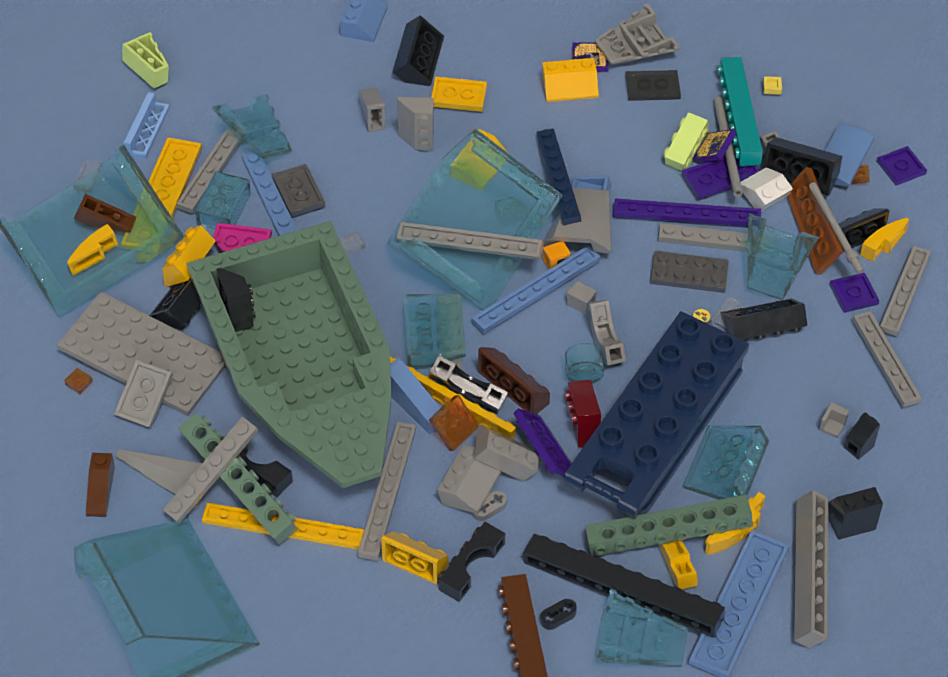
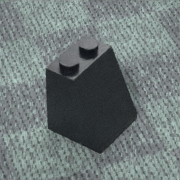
M875 487L838 496L829 501L828 520L838 540L876 530L883 502Z

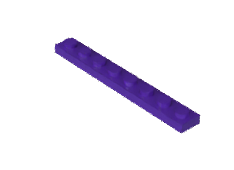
M616 198L614 203V217L761 227V209Z

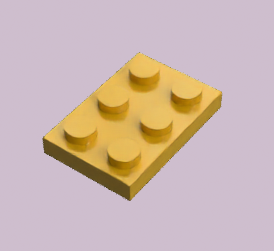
M435 76L431 98H434V107L483 112L487 82Z

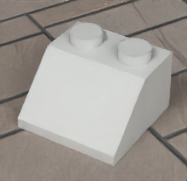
M764 168L740 182L742 192L754 208L761 209V212L785 199L793 190L783 174L769 168Z

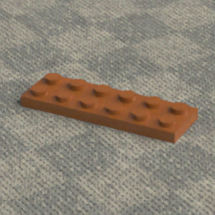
M806 167L790 184L793 190L787 198L816 274L821 275L843 253V249L809 187L813 182L817 186L818 183L812 168Z

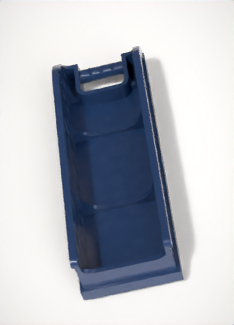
M680 311L566 471L563 479L565 484L581 492L587 488L615 502L618 511L633 519H636L638 515L647 514L743 372V358L748 352L750 343ZM599 469H606L631 483L623 493L594 478V475Z

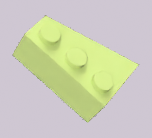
M151 32L122 44V61L149 85L156 88L168 82L169 66L162 52H159L158 45L154 42Z
M689 112L686 118H682L679 131L674 133L670 147H667L663 154L665 164L680 171L690 166L696 150L701 145L700 143L709 133L708 120Z

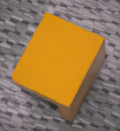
M564 241L543 247L542 260L548 270L556 266L558 260L570 257V251Z

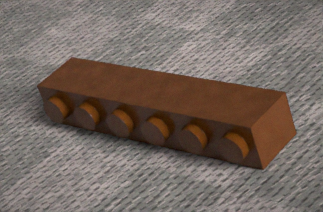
M526 574L501 577L498 594L499 598H503L504 601L501 604L502 614L507 616L508 620L505 622L506 633L511 635V640H509L510 652L515 654V658L512 659L514 671H518L519 677H548Z

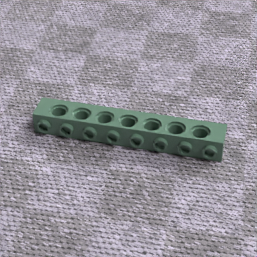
M195 413L178 429L206 460L212 453V449L218 446L224 437L217 429L212 431L209 428L212 424L205 416L200 417ZM206 433V436L200 439V436ZM239 456L233 460L220 477L280 545L298 529L294 524L296 519L289 511L286 513L282 511L283 504L276 497L272 499L269 496L271 493L269 488L264 483L260 486L257 482L260 478L252 469L249 472L246 470L247 463ZM242 473L239 479H235L238 474ZM251 487H254L251 493H247ZM263 501H267L265 506L259 507ZM275 515H279L276 521H272Z
M746 494L638 515L636 519L626 517L585 525L591 555L602 556L604 554L623 552L625 550L719 532L744 529L753 526V521Z

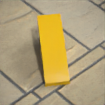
M903 218L878 229L862 244L860 256L873 262L881 251L889 254L906 233L910 219Z
M108 224L87 237L72 253L67 261L72 276L105 259L104 252L118 245L115 233Z
M682 540L659 544L675 586L682 590L698 586L697 572L690 561V554Z

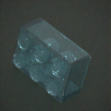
M215 171L195 210L197 225L215 229L217 223L236 225L251 195L250 180Z

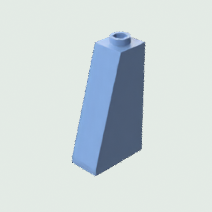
M397 358L390 363L391 398L429 434L440 430L445 424L444 411L403 361Z

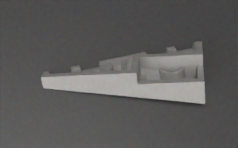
M117 449L116 453L117 460L124 461L130 468L138 470L144 477L175 495L202 464ZM202 498L193 507L194 509H198Z

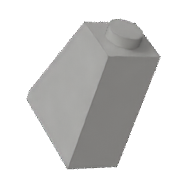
M377 88L359 90V103L368 133L386 130L385 104Z

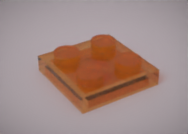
M459 395L453 396L428 419L449 451H454L479 426Z

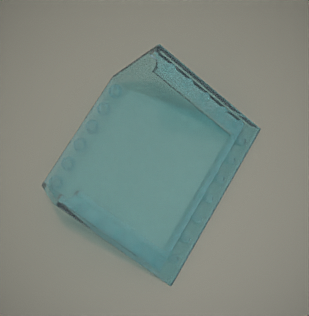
M475 128L442 158L401 222L535 239L563 195ZM400 223L386 243L400 255L482 311L496 302L523 259L428 246L417 237H414L410 243H407L404 239L398 242L396 238Z
M125 145L117 148L116 152L99 169L11 222H7L5 217L0 218L1 231L58 317L170 249L184 238V235ZM85 194L136 216L130 233L113 230L118 245L104 252L105 259L72 276L67 264L68 259L87 237L100 229L73 219Z
M188 518L183 519L180 524L177 521L94 538L74 547L75 571L79 579L84 578L83 575H88L126 645L136 677H194L260 645Z

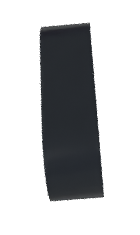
M563 599L542 611L540 619L542 627L552 630L573 619L577 611L576 603L571 599ZM564 607H566L567 609L571 608V612H569L568 610L564 611ZM546 617H549L550 619L554 617L552 622L551 620L546 621Z

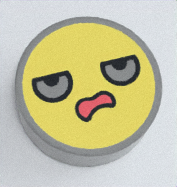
M696 309L692 314L693 317L707 324L711 322V313L706 309Z

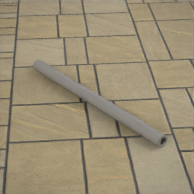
M721 97L714 98V105L720 131L728 130L723 100ZM731 142L725 152L733 194L739 197L743 192Z

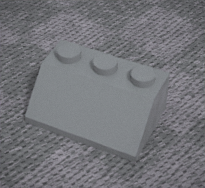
M398 97V136L414 150L433 151L434 98Z
M482 424L478 426L474 459L521 481L527 480L537 472L539 456L531 447Z
M463 445L437 491L442 505L478 514L502 471L474 459L475 447Z

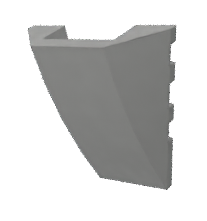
M648 3L639 12L635 11L631 14L632 17L626 21L622 20L619 26L609 29L595 39V43L610 64L627 63L681 50L673 36L667 38L656 24V14Z
M574 188L573 192L581 215V222L563 225L559 213L543 240V247L560 241L591 243L594 252L612 253L609 190Z

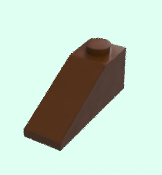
M85 194L73 219L98 228L108 224L112 230L130 233L136 216Z
M92 452L88 476L86 516H107L115 470L112 453Z

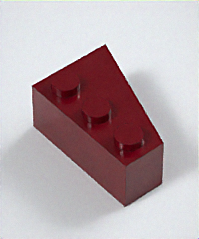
M591 380L568 382V390H565V400L568 402V411L571 413L578 448L585 446L601 423V411Z

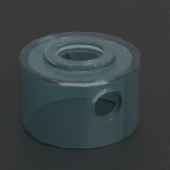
M580 343L571 346L565 352L566 377L569 381L591 380L593 384L602 379L604 376V356L600 347L590 343Z

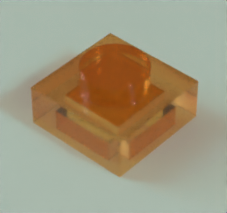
M860 165L852 184L870 182L869 165Z
M76 368L64 382L66 386L80 394L93 380L90 375Z

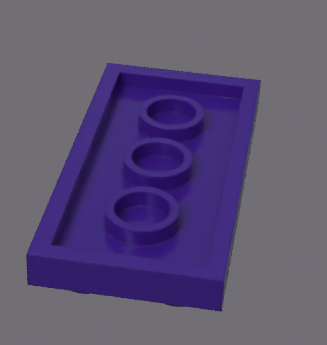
M725 156L721 160L708 161L682 170V176L697 200L732 189ZM735 159L740 182L761 171L757 165L739 166L738 159Z
M518 408L513 413L517 419L516 423L527 434L526 438L536 448V454L546 463L545 468L552 474L555 473L564 477L572 463L540 415Z

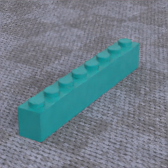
M742 57L721 58L720 65H717V75H720L719 83L720 87H723L722 98L725 99V110H728L727 122H730L729 129H734L736 132L732 140V146L736 147L734 151L735 159H738L739 166L761 165L763 151Z

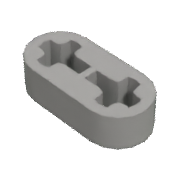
M501 491L489 494L481 508V511L485 510V513H473L474 519L486 521L503 511L507 506V496Z

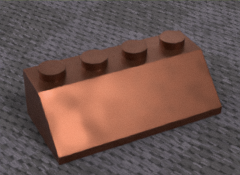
M480 347L478 349V373L493 385L508 392L507 397L523 410L538 414L549 405L550 392L548 389L537 383L531 375L526 374L518 364L510 361L503 352H499L496 348Z

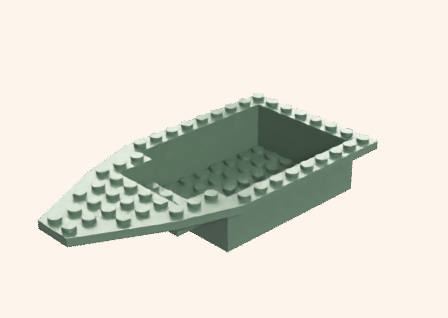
M328 221L186 263L238 395L257 415L259 421H262L281 441L342 488L382 476L392 402L390 349L332 222ZM217 268L243 276L246 283L251 284L253 295L251 296L254 301L253 309L256 318H253V327L235 332L219 294Z

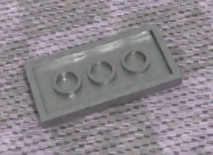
M655 251L650 284L725 293L729 260Z

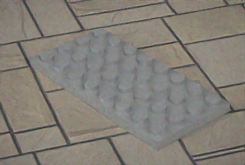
M103 292L98 294L57 344L59 350L125 384L136 360L173 373L162 403L187 416L190 415L227 366L222 353Z

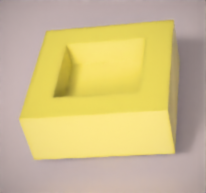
M764 76V94L781 95V77Z

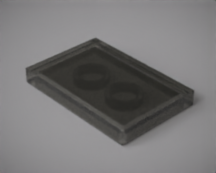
M677 70L625 71L628 101L681 99Z

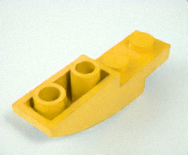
M758 492L754 498L750 497L748 500L752 512L753 526L710 534L705 541V553L711 555L726 550L745 539L751 530L754 531L760 523V510L764 506L765 495Z

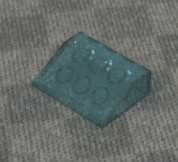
M461 293L403 295L406 366L414 369H427L433 366L439 355L449 361L466 356Z
M708 425L683 483V488L718 500L748 495L769 443L762 427Z

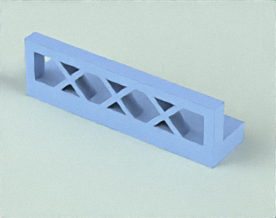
M147 93L124 141L126 155L146 159L166 118L170 105L156 102L155 93ZM155 108L163 109V111L158 114L154 113ZM156 120L157 124L149 127L148 123ZM151 134V137L143 140L142 135ZM140 146L145 147L143 152L136 151V148Z

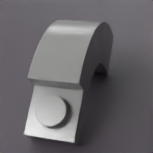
M604 299L588 303L591 331L601 359L607 365L625 362L624 345L616 336L609 301Z

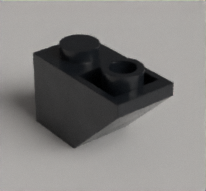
M864 412L846 436L844 449L859 460L875 446L880 423L874 417Z

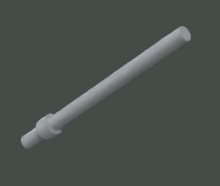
M815 182L811 183L809 187L846 253L845 257L853 265L857 274L863 273L864 269L858 260L859 256L856 251L852 250Z

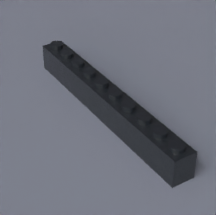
M534 533L523 552L524 564L715 638L724 619L725 607L717 602H711L697 594L682 591L679 587L669 586L658 579H651L640 572L625 569L619 564H612L601 557H594L583 550L568 547L565 543L550 540L546 536Z

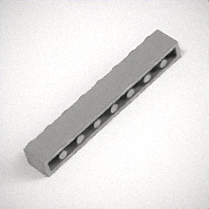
M814 490L797 499L794 641L808 648L827 640L828 497Z

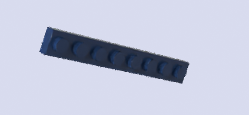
M554 128L536 132L563 225L581 222L579 208Z

